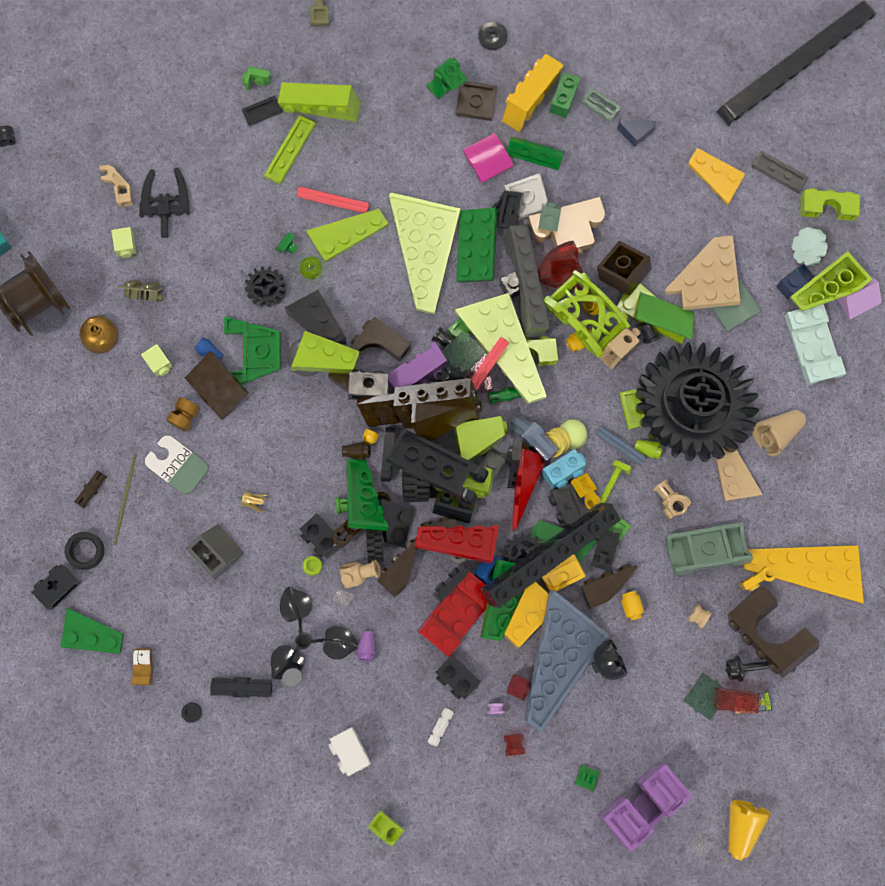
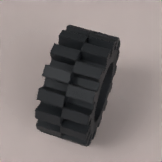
M366 529L368 563L373 560L384 562L382 530Z

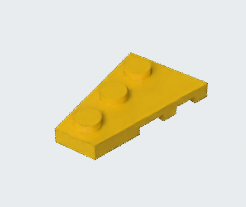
M699 148L696 149L688 163L692 170L722 198L726 205L729 204L745 176V173Z

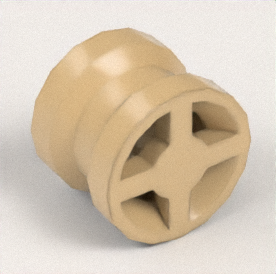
M697 604L688 617V621L695 622L702 629L712 612L703 610L702 606Z

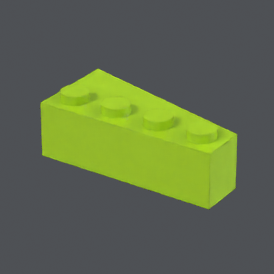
M282 82L278 104L287 113L298 112L357 122L361 101L351 85Z

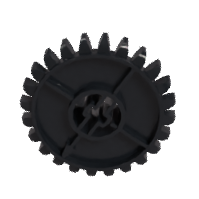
M687 342L682 349L681 356H679L675 345H673L668 352L669 360L659 352L655 359L658 368L651 362L647 364L645 370L651 378L643 374L639 377L638 383L641 387L645 388V390L637 389L635 392V397L643 401V403H638L635 407L636 412L645 415L640 420V425L642 427H650L651 430L647 435L649 439L658 438L660 440L658 448L661 450L667 447L671 448V456L675 458L680 453H684L686 461L692 462L695 456L698 455L702 462H708L710 460V453H712L716 459H722L725 456L722 448L730 453L735 452L739 447L734 441L743 443L749 438L747 434L740 430L749 431L756 425L755 422L745 419L753 417L759 412V408L747 407V404L755 401L758 393L745 394L744 392L752 385L754 380L747 379L741 382L738 380L746 367L743 365L731 371L729 368L734 360L733 355L727 357L722 363L719 362L720 347H717L707 357L705 343H702L696 353L692 354L690 342Z

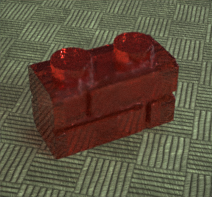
M715 687L713 705L717 710L758 714L760 694L754 691Z

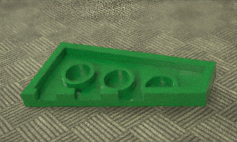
M347 459L348 528L387 531L388 524L384 520V512L382 506L379 505L378 494L374 490L373 479L367 461Z

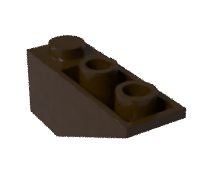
M411 539L404 546L406 550L401 555L398 553L391 560L393 564L388 569L384 568L377 580L394 598L409 582L418 549L415 548L416 540Z
M630 564L620 567V571L613 574L612 571L601 574L602 578L595 581L594 578L583 581L584 585L580 589L588 609L610 601L637 569V565L631 567Z

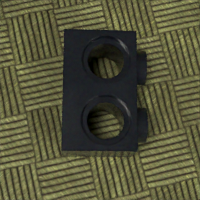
M317 513L300 528L302 532L300 537L307 544L311 542L315 546L313 551L320 558L324 556L328 559L339 549L333 544L328 550L322 548L323 541H331L334 531ZM317 526L319 528L318 534L310 535V527Z
M453 655L435 672L438 675L436 679L443 686L448 684L452 688L450 692L458 700L461 697L465 700L481 682ZM447 666H451L455 670V674L451 678L444 675V668ZM461 680L469 682L470 686L467 691L459 689L458 684Z

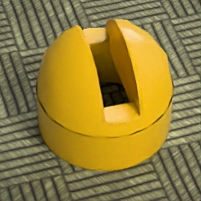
M365 429L363 433L365 443L374 444L379 437V434L369 429Z

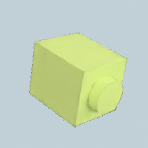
M131 227L111 230L114 250L118 257L130 258L132 254H137L134 233Z
M157 344L141 354L156 377L159 375L164 376L170 372L169 368L172 365Z

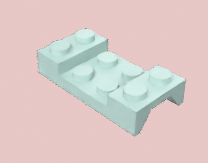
M824 304L803 312L800 309L787 312L784 317L806 385L809 386L819 381L843 377L846 371L841 356L838 357L827 325L829 319Z

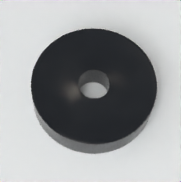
M494 21L483 24L478 33L479 43L487 50L502 48L507 40L505 27ZM494 34L496 37L491 38L489 35Z

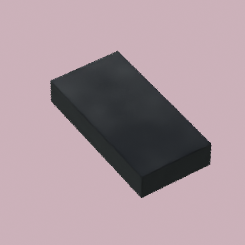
M275 95L241 109L249 126L283 113Z

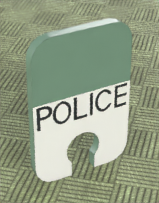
M162 437L157 444L169 451L168 458L159 460L153 452H150L145 459V464L179 492L189 494L205 476L208 466L202 459L173 437Z

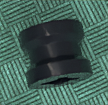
M7 125L0 126V147L16 144V140L13 137V127Z

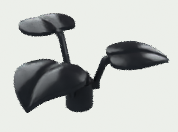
M287 587L281 596L280 613L287 622H294L298 619L299 635L295 638L296 649L293 650L291 646L283 645L274 650L271 656L272 679H282L281 673L283 669L290 665L297 666L301 671L304 666V658L297 652L299 649H307L311 644L325 642L323 645L324 653L334 660L345 658L358 648L355 637L347 629L340 626L328 628L325 632V638L312 639L308 632H303L301 617H306L310 614L312 602L307 594L292 587Z

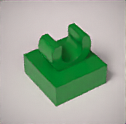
M290 232L285 234L275 247V250L279 253L286 250L293 254L298 246L291 242L295 236Z
M581 765L574 784L594 791L600 772Z

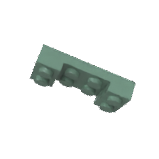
M743 522L667 535L665 539L674 577L692 574L696 570L731 565L732 567L749 564L753 559L746 545Z

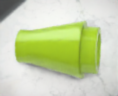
M640 439L636 441L635 449L654 460L655 458L660 459L663 450L658 448L659 441Z

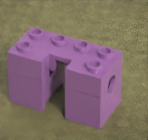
M656 762L635 781L640 790H642V793L631 803L627 798L619 795L597 815L621 845L631 852L654 832L652 827L664 816L671 817L693 797L666 764Z

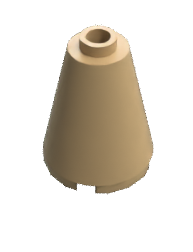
M792 410L757 422L752 435L760 448H762V445L768 451L767 455L775 457L786 448L805 426L806 417L803 412Z

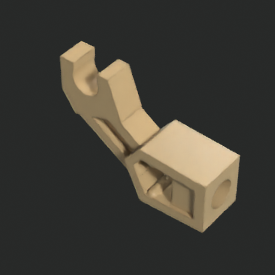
M110 165L99 166L101 173L108 172L106 176H101L102 182L115 185L114 191L118 206L133 205L130 184L121 177L115 167ZM121 188L123 190L126 189L127 193L120 194L119 190Z

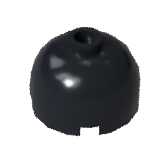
M612 639L603 642L594 650V662L591 663L596 674L600 673L607 680H617L627 676L624 661L621 655L619 656L618 648Z

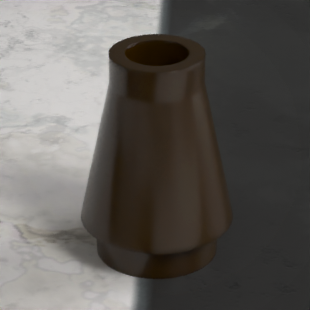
M363 441L342 445V457L360 460L370 458V443Z

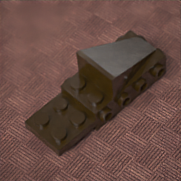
M471 378L395 387L394 394L357 398V406L368 427L402 423L404 429H414L416 435L430 442L463 422L479 420V412H482V403L478 398L477 390L474 388Z

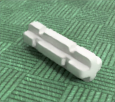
M444 708L441 714L442 717L439 718L433 730V735L428 740V743L433 746H438L440 737L443 736L449 724L448 721L453 716V711L448 708Z

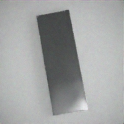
M760 151L751 166L797 193L801 192L809 178L763 151Z

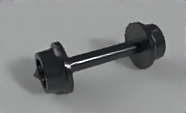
M736 655L733 659L726 660L725 671L730 680L743 682L744 672L770 669L767 661L742 664L740 657Z

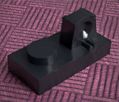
M607 530L599 536L591 566L610 571L620 534Z

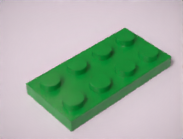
M495 207L460 210L456 277L458 283L494 281L498 211Z

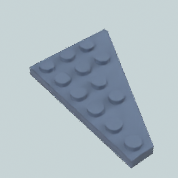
M551 590L548 595L524 718L526 722L540 732L544 730L593 659L594 650L609 636V634L554 590Z

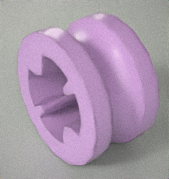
M505 703L487 704V707H489L488 714L505 713V710H503Z

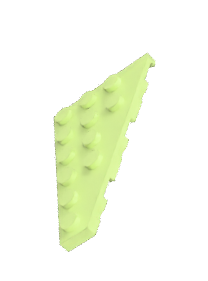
M390 192L389 199L416 311L435 315L460 208Z

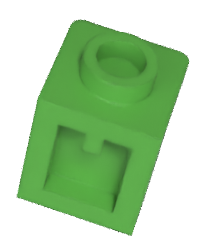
M248 66L247 73H244L242 79L246 90L250 91L252 81L260 86L270 85L272 79L270 71Z

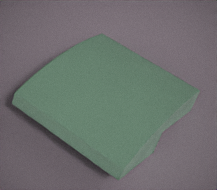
M741 280L738 281L740 305L712 307L728 332L761 312Z

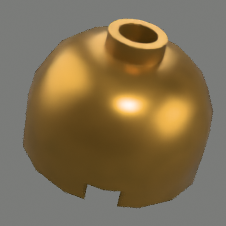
M97 315L88 318L81 325L79 332L82 344L92 353H107L118 342V328L112 320L105 316Z

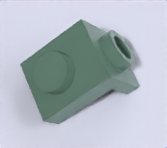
M547 201L546 204H542L539 229L557 231L561 206H557L558 203Z

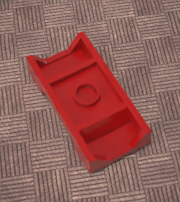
M467 570L469 573L443 601L438 603L417 630L420 635L430 641L447 657L451 656L461 643L460 640L483 611H486L487 601L480 590L485 584L469 570Z

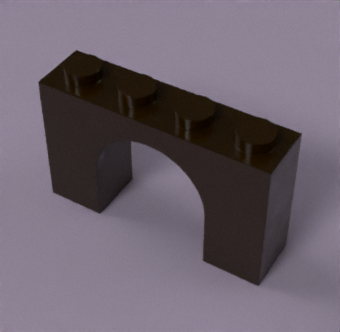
M373 317L371 321L368 320L364 324L362 333L360 335L357 334L353 338L350 347L360 352L371 347L380 348L400 362L411 348V343L376 317ZM329 373V380L348 393L349 374ZM365 382L363 384V386L366 388L373 387V385L370 382Z
M763 585L728 614V625L734 632L738 631L742 635L741 638L745 644L751 645L761 660L765 659L769 663V668L774 674H779L784 678L819 649V640L806 627L790 640L781 644H772L763 640L757 633V625L777 607V598Z

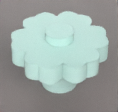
M810 227L800 230L799 236L793 239L792 249L795 251L793 257L800 264L809 266L818 264L820 257L826 255L828 247L825 242L826 235L820 229Z

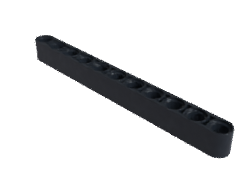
M865 0L861 1L723 104L716 113L730 126V123L741 118L744 112L750 111L757 106L760 100H765L769 97L772 91L778 90L785 85L784 83L788 79L791 80L797 76L800 70H805L809 67L812 61L818 60L825 55L828 49L831 50L837 46L840 40H845L849 37L852 31L858 30L865 25L868 19L871 20L876 15L875 11Z

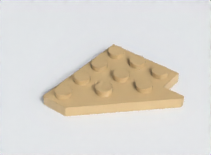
M733 236L714 237L665 289V294H682L683 310L740 305Z

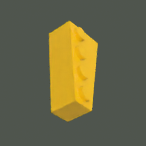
M547 54L542 59H538L533 66L534 69L532 71L529 70L524 77V81L518 83L515 93H510L505 101L507 106L502 122L521 132L525 119L528 121L531 118L536 106L540 105L545 95L561 75L564 65Z

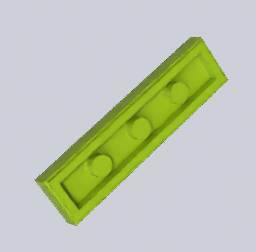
M301 115L298 116L265 172V178L281 185L315 127V122Z

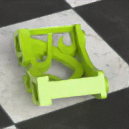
M575 270L573 275L550 297L547 295L543 299L549 312L566 326L570 324V327L576 331L574 332L575 336L581 341L586 350L598 358L604 353L603 350L625 328L628 329L630 327L627 322V315L623 311H619L584 272L579 273ZM579 283L583 290L579 291L575 288L574 294L576 296H572L569 291ZM578 302L597 303L598 323L594 320L578 322L577 318L580 313ZM571 303H572V304L574 305V307H575V312H574V313L568 312V308H572V307H573V306L571 305ZM614 318L618 324L608 332L604 325L611 327L613 324L609 322V319ZM586 325L594 326L591 332L586 330ZM602 333L606 335L601 341L598 342Z

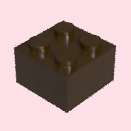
M621 241L616 243L597 266L599 280L628 296L632 294L651 270L650 256Z

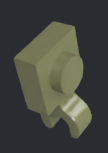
M316 0V6H310L311 26H329V7L323 6V0Z

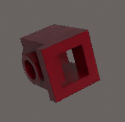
M513 674L506 694L524 701L530 690L531 682Z

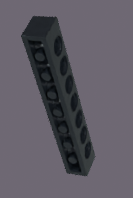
M610 503L598 504L483 586L480 590L489 606L500 608L618 523L621 519L613 505Z

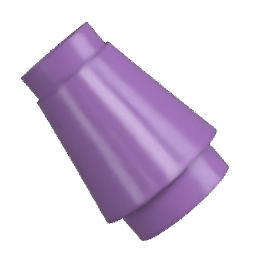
M362 632L356 653L360 661L371 662L376 656L373 632Z

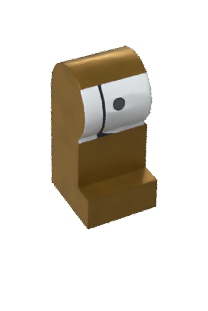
M152 648L134 649L131 685H153Z

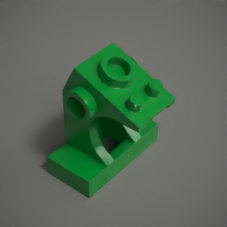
M451 57L434 69L433 80L426 87L439 100L450 90L454 91L465 83L467 78L460 70L458 61Z

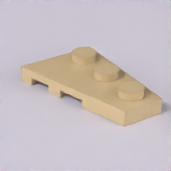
M722 448L725 456L722 459L715 458L724 502L762 496V492L738 451L730 453Z

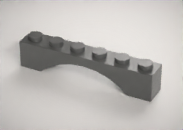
M527 225L509 226L503 236L506 253L512 260L518 277L522 330L525 338L542 337L549 328L528 227Z

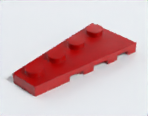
M492 525V527L455 526L454 528H445L444 526L419 527L415 548L492 564L499 525Z

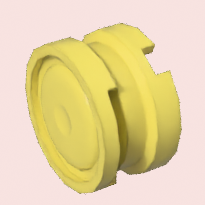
M557 427L545 433V436L558 448V451L552 457H558L569 450L571 438L566 430Z

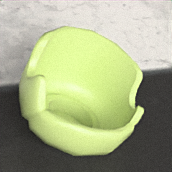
M570 419L560 425L559 428H563L570 435L571 446L569 449H579L586 444L588 435L586 427L582 422Z

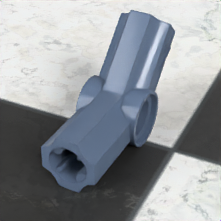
M514 416L510 420V430L517 434L529 447H533L546 461L558 451V448L545 436V432L537 423H530L521 416Z

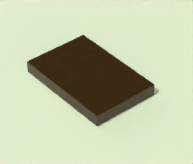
M208 352L185 377L188 383L221 420L225 419L249 394L213 352Z

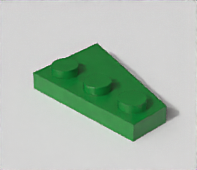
M67 608L60 647L121 654L124 634Z

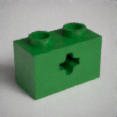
M563 72L550 106V113L567 118L579 86V77Z

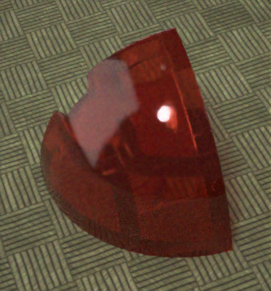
M574 240L556 246L543 258L537 271L540 283L549 287L560 288L573 275L575 270L582 273V267H579V251ZM577 283L572 288H577V290H583V287L579 283Z

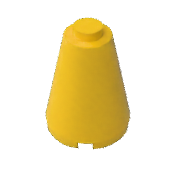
M733 800L730 802L728 851L732 854L733 858L743 860L749 857L771 813L761 806L759 809L751 806L753 803Z

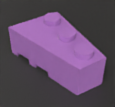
M435 341L430 344L431 349L423 354L421 352L417 353L415 359L408 363H403L388 374V384L394 393L395 387L429 383L428 380L431 378H437L435 376L437 372H441V369L444 367L446 368L447 360Z

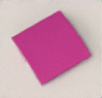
M495 133L462 150L481 183L514 166Z

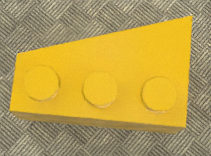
M536 582L523 591L504 634V637L517 649L544 621L549 594Z

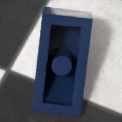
M803 264L785 276L776 287L789 300L794 293L815 278V276Z

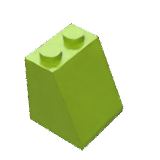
M498 416L464 422L456 426L454 433L459 456L474 462L489 452V450L502 443L507 433L506 421H502V417Z

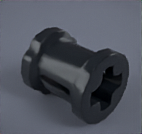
M642 321L637 325V328L644 337L643 342L645 344L652 343L660 337L655 332L652 324Z
M439 327L431 341L438 342L448 351L456 337L443 331L442 327Z

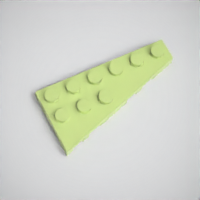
M509 293L455 309L456 315L462 319L465 326L474 334L477 341L488 354L500 337L505 338L509 342V345L496 363L527 404L546 398L545 390Z

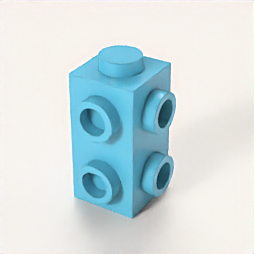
M574 449L545 467L542 471V476L551 489L557 487L561 489L568 484V480L573 477L575 479L584 473L586 460L581 453L578 454Z

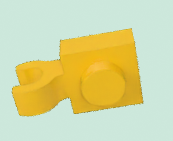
M588 473L571 481L580 498L585 497V505L588 509L595 507V505L601 502L594 492L597 488Z
M764 567L757 574L740 582L739 585L742 590H749L751 592L760 587L759 583L763 580L770 582L776 577L773 575L768 578L766 571L771 568Z

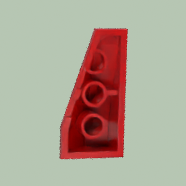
M521 449L519 470L515 482L511 531H516L540 472L544 469V460H541V455L525 449Z

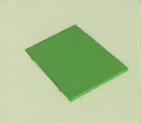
M643 292L639 293L636 319L692 339L694 312L683 310L682 307Z

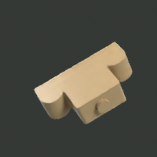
M600 197L561 207L557 231L538 228L541 213L529 216L528 225L531 235L536 242H545L549 237H552L558 257L570 254L578 256L584 250L593 247L595 240L591 228H597L602 224L605 211Z

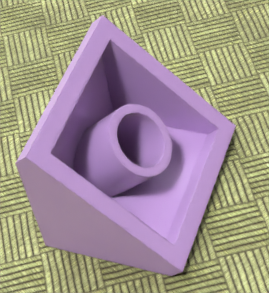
M874 278L858 292L837 299L849 320L882 303L879 282Z

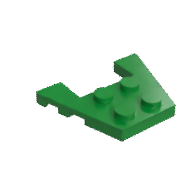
M224 317L225 335L243 334V371H230L241 385L281 370L280 331Z

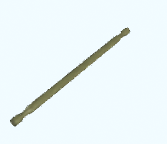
M135 454L132 457L133 460L129 470L113 545H117V538L135 466L134 463L137 457Z

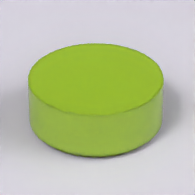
M309 556L303 562V570L306 574L315 576L321 572L322 562L316 556Z

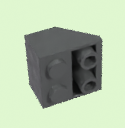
M218 524L199 535L186 547V550L213 579H216L244 554Z

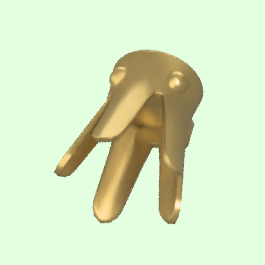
M245 491L243 497L239 496L238 498L242 499L241 506L250 507L262 514L264 511L255 504H263V500L268 499L260 496H267L268 494H251Z

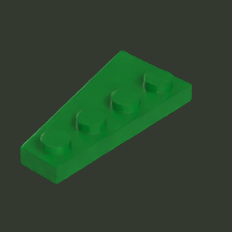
M497 559L493 579L516 563ZM521 593L500 608L489 606L487 602L480 637L496 641L502 640L512 619V612L518 606V599Z

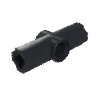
M233 677V679L212 678L210 691L211 695L232 696L235 698H250V696L271 697L272 680L251 679L250 677Z

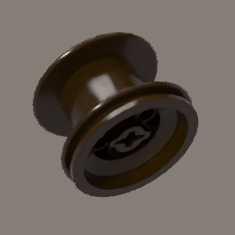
M28 251L29 256L26 258L23 254H20L24 261L25 269L0 285V309L18 332L21 331L20 327L23 326L29 335L33 336V332L27 325L28 321L51 306L58 309L62 315H65L62 309L67 307L69 310L71 308L32 253Z

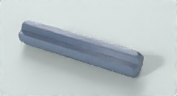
M599 426L595 433L597 436L638 465L643 464L646 459L644 454L604 426Z

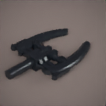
M177 167L174 168V175L177 180L179 194L175 195V197L170 196L169 193H166V196L159 194L157 198L150 196L152 182L155 177L153 169L149 171L142 187L139 216L143 218L147 215L151 218L153 215H158L161 218L162 238H168V217H171L172 214H176V216H181L183 213L190 215L187 185ZM177 201L178 205H171L170 202ZM154 202L159 203L157 206L151 207V204Z

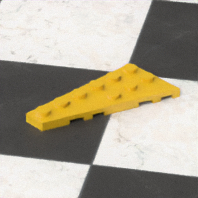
M858 545L748 549L753 559L751 563L743 564L744 570L758 573L762 568L770 567L771 569L766 571V576L771 577L775 575L776 579L864 604Z

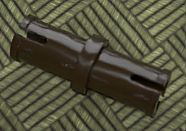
M96 470L88 484H84L83 487L85 488L74 502L85 508L92 496L98 493V488L107 476Z

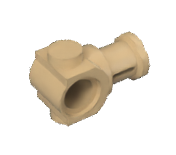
M667 479L653 488L663 499L662 504L665 506L663 513L669 520L684 514L688 506L691 505V501L686 495H680L671 489ZM673 503L680 504L681 512L674 510Z
M373 560L365 565L355 561L339 568L341 582L344 584L345 589L360 585L366 581V578H378L381 576V568L377 560Z

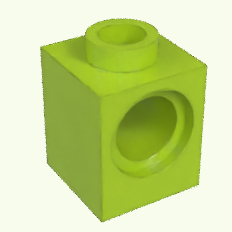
M381 810L368 825V828L390 846H393L405 831L396 821Z

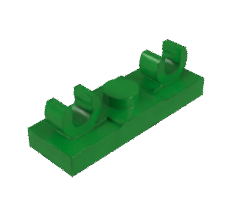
M517 137L510 138L507 154L510 157L558 171L564 154L561 150L558 151L552 149V147L548 148L543 145L527 142L525 139L520 140Z

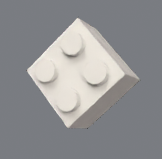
M353 727L330 738L331 743L328 745L333 755H338L340 759L338 766L343 774L347 773L349 776L371 764Z

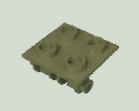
M129 280V282H124V284L118 286V288L125 289L124 296L128 299L139 298V300H142L144 291L145 301L148 299V293V301L159 302V300H163V293H160V290L165 287L159 286L158 282L141 284L139 280Z

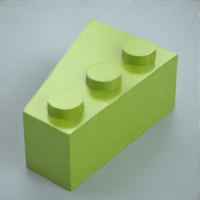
M305 331L290 371H321L349 374L355 366L360 351Z

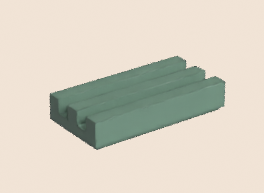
M593 87L581 101V103L610 123L622 108ZM591 95H595L596 97L604 101L606 104L614 108L615 111L613 112L611 109L606 107L605 104H603L600 101H597Z

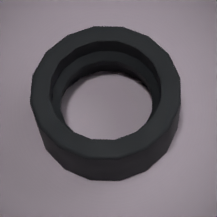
M79 532L68 539L64 553L67 561L72 566L89 570L96 567L102 561L105 548L98 536L90 532ZM83 539L92 541L96 546V554L88 562L78 561L73 553L76 543Z

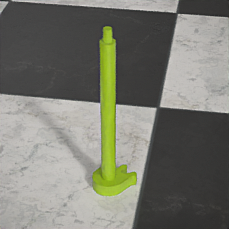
M614 460L612 466L615 467V470L600 498V503H606L621 471L630 474L631 466Z

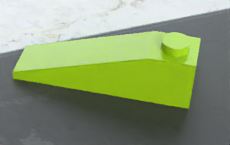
M847 251L790 298L803 312L858 292L873 279Z

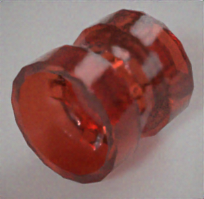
M523 734L504 735V742L507 745L505 749L506 756L525 754V748L522 746Z

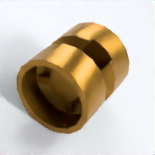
M179 396L174 404L175 410L170 411L166 421L188 432L193 423L191 419L196 418L201 408Z

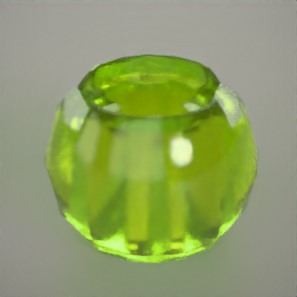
M307 256L302 259L299 265L300 274L308 280L316 279L323 270L321 261L314 256ZM310 265H313L314 268L311 271H308Z

